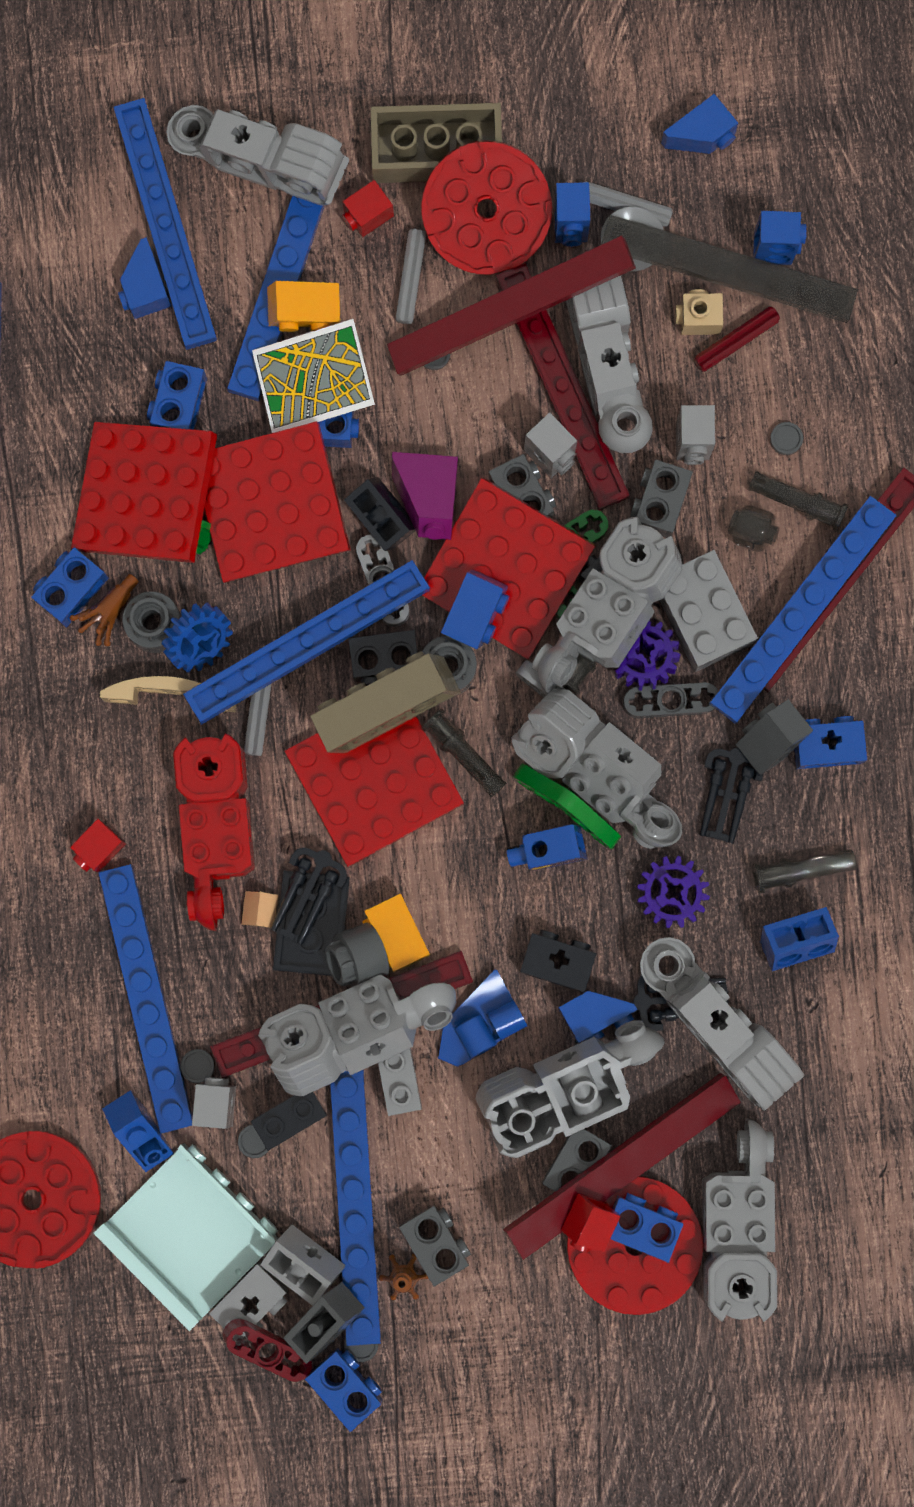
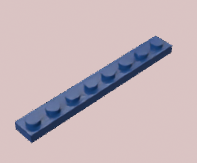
M145 98L114 106L185 348L188 350L217 341Z
M292 196L227 388L229 393L260 401L262 390L252 350L277 343L282 335V331H279V326H268L267 287L275 281H300L325 206Z
M869 496L709 703L712 707L736 724L891 524L897 516L895 513L872 496Z
M412 560L183 694L184 698L202 725L427 593L430 587Z
M130 864L98 872L160 1134L192 1126L193 1116L181 1072L180 1061L133 865Z
M364 1070L353 1075L345 1071L340 1074L335 1082L330 1084L341 1262L346 1265L342 1271L343 1284L365 1307L346 1327L347 1346L381 1344Z

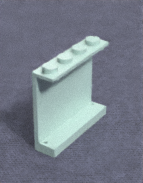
M184 1143L94 1234L190 1331L271 1249L279 1238L275 1235L278 1230L274 1224L265 1216L260 1220L251 1211L254 1208L252 1202L241 1192L236 1196L227 1187L230 1180L219 1169L216 1168L212 1171L204 1163L207 1159L206 1156L195 1145L192 1144L188 1147Z

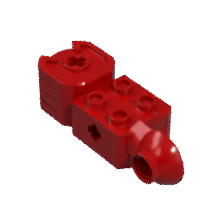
M226 733L222 740L205 737L197 739L192 743L185 737L173 752L176 788L186 798V804L179 805L184 872L192 876L194 880V891H187L188 916L190 921H198L200 925L211 931H217L218 919H224L221 887L215 888L214 881L229 880L232 877H243L255 869L250 805L246 798H242L248 788L245 753L237 741ZM211 764L218 766L217 771L212 770L214 773L212 776H207L204 771L207 766Z

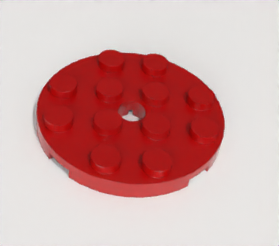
M484 140L462 145L452 150L438 162L425 184L421 211L424 228L431 244L447 262L470 273L490 275L520 266L539 249L550 227L552 199L547 180L532 158L512 145ZM484 199H491L496 204L495 213L489 217L480 215L477 210L478 203Z
M27 1131L2 1138L0 1140V1262L12 1267L35 1269L59 1263L74 1254L87 1241L97 1223L101 1207V1189L97 1173L89 1158L78 1146L57 1134L44 1131ZM29 1190L40 1192L41 1204L37 1209H30L24 1203V1195Z
M639 1176L604 1202L613 1208L617 1196L625 1198L627 1193L646 1200L644 1207L657 1211L658 1207L662 1206L678 1213L676 1220L681 1221L683 1227L669 1263L643 1252L636 1255L627 1252L624 1244L611 1239L604 1253L590 1249L589 1253H584L570 1245L571 1239L567 1237L569 1263L582 1289L600 1305L615 1312L631 1315L649 1314L662 1310L681 1298L694 1282L703 1256L701 1227L689 1203L670 1186L652 1178ZM625 1210L620 1214L619 1224L621 1227L629 1229L637 1223L635 1211ZM657 1223L651 1229V1237L655 1241H664L669 1235V1227L665 1223Z

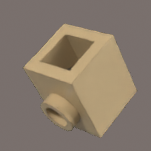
M696 289L689 291L688 294H683L681 305H675V324H681V335H720L723 327V293L708 294L707 290Z

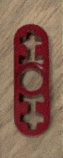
M244 1319L232 1320L225 1326L222 1337L231 1353L292 1382L301 1381L310 1374L312 1361L306 1364L283 1338ZM244 1332L247 1339L252 1342L251 1346L243 1339H237L235 1342L233 1336L235 1334L242 1335ZM268 1343L276 1345V1350L271 1356L266 1358L259 1356V1351L263 1345ZM284 1354L288 1360L292 1362L300 1360L301 1364L299 1366L293 1365L290 1368L287 1361L283 1359Z

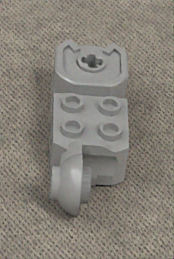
M191 105L183 107L174 113L168 122L166 131L169 144L182 155L198 157L207 161L219 171L273 190H282L289 195L322 206L331 204L334 193L340 184L339 181L343 177L344 169H346L349 163V158L340 151L342 143L326 133L297 123H290L284 126L280 136L277 127L264 120H260L259 123L248 120L244 114L235 110H230L227 113L217 109L213 114L203 106ZM194 130H200L199 134L195 137H189L190 133Z
M618 276L566 300L578 346V353L592 409L595 415L599 414V434L602 441L611 450L616 452L633 453L642 449L647 444L653 432L652 419L648 411L643 407L640 391L637 390L636 383L639 382V375L636 364L629 362L628 351H631L628 335L631 324L630 312L622 278ZM627 418L634 423L635 428L630 431H624L618 427L617 422Z
M638 517L627 518L617 524L600 550V563L603 570L601 573L595 569L591 570L556 623L561 633L559 640L555 646L549 643L545 644L533 661L532 669L538 672L539 682L546 692L549 693L558 686L562 687L569 681L576 669V658L579 654L592 662L599 663L605 668H618L653 616L654 610L651 605L653 602L664 598L682 570L681 555L672 536L664 539L654 528L642 525Z
M552 689L528 714L529 719L518 732L511 737L516 754L542 775L551 779L563 778V783L610 822L619 823L626 821L633 827V836L641 846L652 849L655 847L671 846L679 841L682 835V824L677 814L669 806L657 801L649 794L661 776V764L610 722L607 725L602 723L597 713L570 690Z
M668 937L660 938L649 944L643 952L640 962L641 974L645 982L664 997L669 1007L755 1106L762 1110L768 1109L773 1104V1101H777L784 1092H787L794 1086V1083H797L804 1077V1073L797 1063L762 1025L752 1024L739 1008L736 1009L728 1005L726 1001L730 998L729 995L717 982L714 984L711 980L708 981L709 975L702 971L695 963V957L685 943ZM664 956H671L675 963L674 969L668 974H662L659 970V962ZM712 1012H715L713 1015L716 1019L714 1023H711L713 1021V1018L711 1016Z
M377 975L359 985L318 1002L321 1010L312 1005L298 1004L269 1017L263 1023L258 1036L273 1062L270 1068L277 1079H279L278 1081L285 1092L295 1096H305L335 1082L340 1074L345 1071L353 1075L413 1047L416 1029L422 1025L429 1031L439 1030L447 1026L453 1018L452 1011L456 1004V991L450 984L433 983L421 987L409 997L400 1000L391 981L382 975Z
M630 1021L621 1025L615 1031L617 1039L605 1044L596 1037H592L533 1064L536 1074L528 1069L514 1067L484 1081L477 1091L475 1100L491 1128L490 1134L499 1153L513 1158L522 1157L550 1144L555 1135L561 1132L567 1137L627 1110L630 1095L621 1069L628 1065H641L651 1060L662 1049L665 1043L664 1038L655 1030L645 1027L643 1021Z
M746 1118L744 1130L737 1131L738 1163H744V1171L727 1170V1172H713L702 1179L703 1248L706 1252H709V1256L703 1263V1300L714 1316L720 1321H723L727 1315L740 1320L759 1316L764 1322L777 1308V1270L767 1258V1252H775V1182L766 1177V1162H773L774 1136L772 1131H765L760 1124ZM743 1278L747 1284L745 1289L740 1292L732 1289L733 1284L736 1283L738 1285L737 1280Z

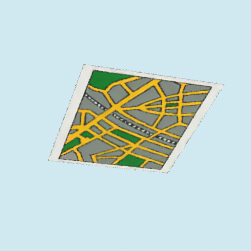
M354 319L252 350L272 433L316 421L320 422L375 405Z

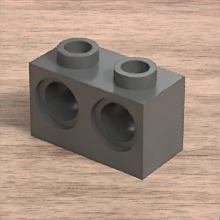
M522 454L489 471L488 479L490 482L525 503L528 501L536 502L540 506V512L553 519L554 511L552 508L556 507V503L548 489L542 490L538 482L541 475L533 460L528 462L525 455ZM512 473H520L525 477V482L522 485L514 486L508 482L507 478Z
M655 459L652 469L645 468L640 486L646 488L643 499H635L630 517H638L642 525L654 528L664 538L672 536L693 471ZM660 477H667L673 482V488L669 490L660 489L656 484V480ZM651 507L659 508L663 512L664 517L661 520L653 521L648 518L646 510Z
M585 1129L568 1136L543 1178L542 1184L553 1191H557L562 1187L561 1179L566 1172L575 1171L578 1174L582 1173L610 1153L609 1150L612 1145ZM591 1141L596 1144L597 1154L593 1159L583 1160L580 1158L578 1149L583 1142Z
M435 1204L399 1226L433 1287L468 1267L469 1261L467 1257L471 1255L462 1237L456 1240L449 1228L454 1223L445 1208L443 1207L438 1210ZM425 1219H431L438 1225V1233L431 1238L424 1237L419 1232V1224ZM449 1249L455 1254L456 1260L452 1266L442 1267L437 1263L436 1255L440 1250Z

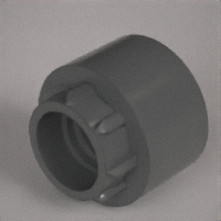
M144 592L135 596L127 604L123 613V627L127 636L138 648L150 653H160L166 649L162 645V640L169 638L164 630L174 626L171 621L173 617L180 619L182 615L168 596L159 592ZM152 615L160 616L161 624L158 628L154 630L145 628V622L148 617Z
M449 636L438 637L426 645L423 650L425 655L431 653L442 656L444 659H452L457 663L458 668L452 675L461 691L460 694L465 692L474 682L477 671V661L473 649Z
M364 923L335 934L333 942H330L325 948L328 969L335 982L341 986L350 985L353 987L377 975L387 977L389 974V962L385 947L378 932L370 923Z

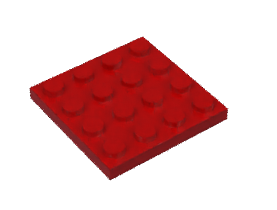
M316 421L215 448L204 508L207 521L211 524L210 533L223 583L351 551L319 422Z
M94 422L71 549L75 547L80 552L194 563L217 434L213 431Z
M483 477L452 528L451 540H445L426 573L424 579L429 585L430 590L422 596L450 612L466 573L470 570H475L508 585L505 594L510 596L503 613H496L492 625L496 626V630L492 638L529 660L597 545Z
M417 717L347 753L327 752L318 733L284 751L348 868L464 805L461 796Z

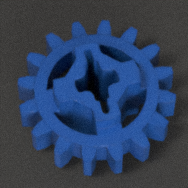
M205 603L201 609L197 604H193L191 612L182 609V617L180 619L174 617L171 619L174 626L164 630L169 638L162 640V645L166 648L163 653L177 669L182 667L186 672H190L193 666L197 671H201L204 663L212 666V658L223 656L220 650L222 647L230 645L226 637L233 634V631L228 627L231 624L230 620L217 606L213 608L209 603Z

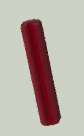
M772 306L767 307L697 354L694 359L696 366L702 372L707 371L776 325L780 320L776 309Z

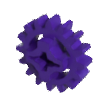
M649 620L616 670L615 677L617 679L623 676L626 677L625 686L629 687L634 681L638 683V690L642 691L644 683H649L652 690L656 689L657 680L666 684L669 679L667 673L675 675L677 666L674 663L679 662L680 654L674 651L679 648V641H670L673 631L663 632L662 622L657 623L653 627ZM640 646L646 655H650L648 662L643 654H639ZM663 657H666L664 664L656 670L657 661L663 660Z
M666 856L662 858L661 867L655 862L650 864V868L653 871L652 874L642 872L641 877L646 880V884L637 885L636 889L644 892V896L638 898L637 902L647 904V908L642 913L647 915L652 912L655 915L653 924H657L663 919L665 920L666 929L671 927L673 921H676L679 928H683L685 918L694 923L697 921L694 912H705L706 909L700 905V902L707 901L710 898L709 895L702 893V889L709 886V882H700L699 877L704 872L703 870H698L694 873L691 870L693 861H689L684 866L681 865V856H677L674 863L670 864ZM675 870L684 873L686 876L682 879L672 878L666 871ZM655 879L659 885L658 896L652 900L651 886ZM669 884L672 888L676 886L680 888L681 891L677 894L679 897L678 901L674 897L666 898L665 894L668 892L666 885ZM694 885L695 898L693 904L690 905L687 899L688 888ZM664 906L675 907L680 914L670 915L660 911V909Z

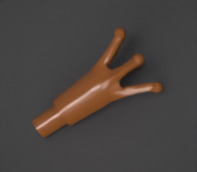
M128 574L120 585H115L97 604L79 614L70 615L71 621L77 619L84 621L90 618L88 622L78 628V632L83 633L93 623L99 621L100 624L96 629L98 636L95 644L97 646L102 644L101 640L106 631L104 645L110 646V636L115 620L131 597L130 592L139 581L133 575Z
M412 1254L407 1265H399L395 1256L390 1255L389 1260L393 1265L391 1274L389 1276L379 1275V1281L389 1282L394 1289L393 1294L390 1296L391 1300L395 1301L399 1293L406 1292L410 1293L414 1300L418 1299L419 1295L414 1291L416 1283L419 1280L429 1279L426 1273L417 1275L414 1271L413 1265L417 1259L415 1254Z

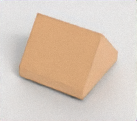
M245 891L241 924L271 928L277 914L279 895Z

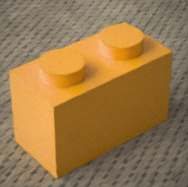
M275 281L267 287L268 326H279V331L294 332L298 331L299 327H310V332L340 323L339 283Z
M401 894L364 911L367 919L362 922L363 924L370 923L378 932L387 953L389 967L392 968L394 973L430 956Z

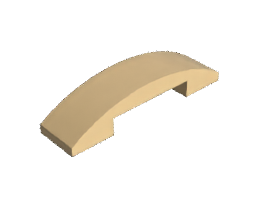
M169 676L140 677L122 681L101 690L100 698L104 702L138 705L139 692L183 695L201 683ZM236 705L224 712H236Z

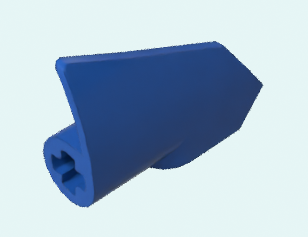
M493 970L452 1013L453 1018L451 1022L442 1030L438 1059L459 1067L494 1048L499 1041L527 1027L519 1008L512 999L497 970Z

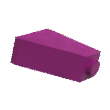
M392 452V479L418 537L433 540H451L458 457Z

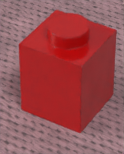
M375 180L342 201L344 208L342 218L352 232L357 229L362 238L394 217L393 204Z
M97 819L70 847L76 853L72 859L86 872L90 868L100 872L126 843L103 821Z
M578 1193L561 1231L571 1239L570 1245L584 1253H589L590 1249L604 1253L621 1216L607 1203Z

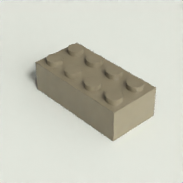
M501 103L371 107L373 180L377 183L427 182L434 167L452 150L475 141L502 142Z
M424 651L418 652L405 660L407 665L398 670H395L394 667L388 668L376 675L377 681L367 686L365 683H360L346 691L347 697L339 701L332 698L318 705L319 711L310 717L327 752L347 753L460 694L461 691L444 657L431 653L425 655Z

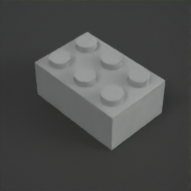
M715 550L682 564V570L664 598L659 601L695 673L754 645L758 637Z

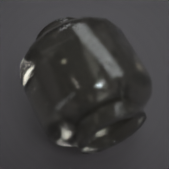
M746 505L741 510L736 509L729 524L728 533L732 535L734 544L755 552H762L768 544L772 546L775 544L780 527L775 526V515L772 512L752 505Z

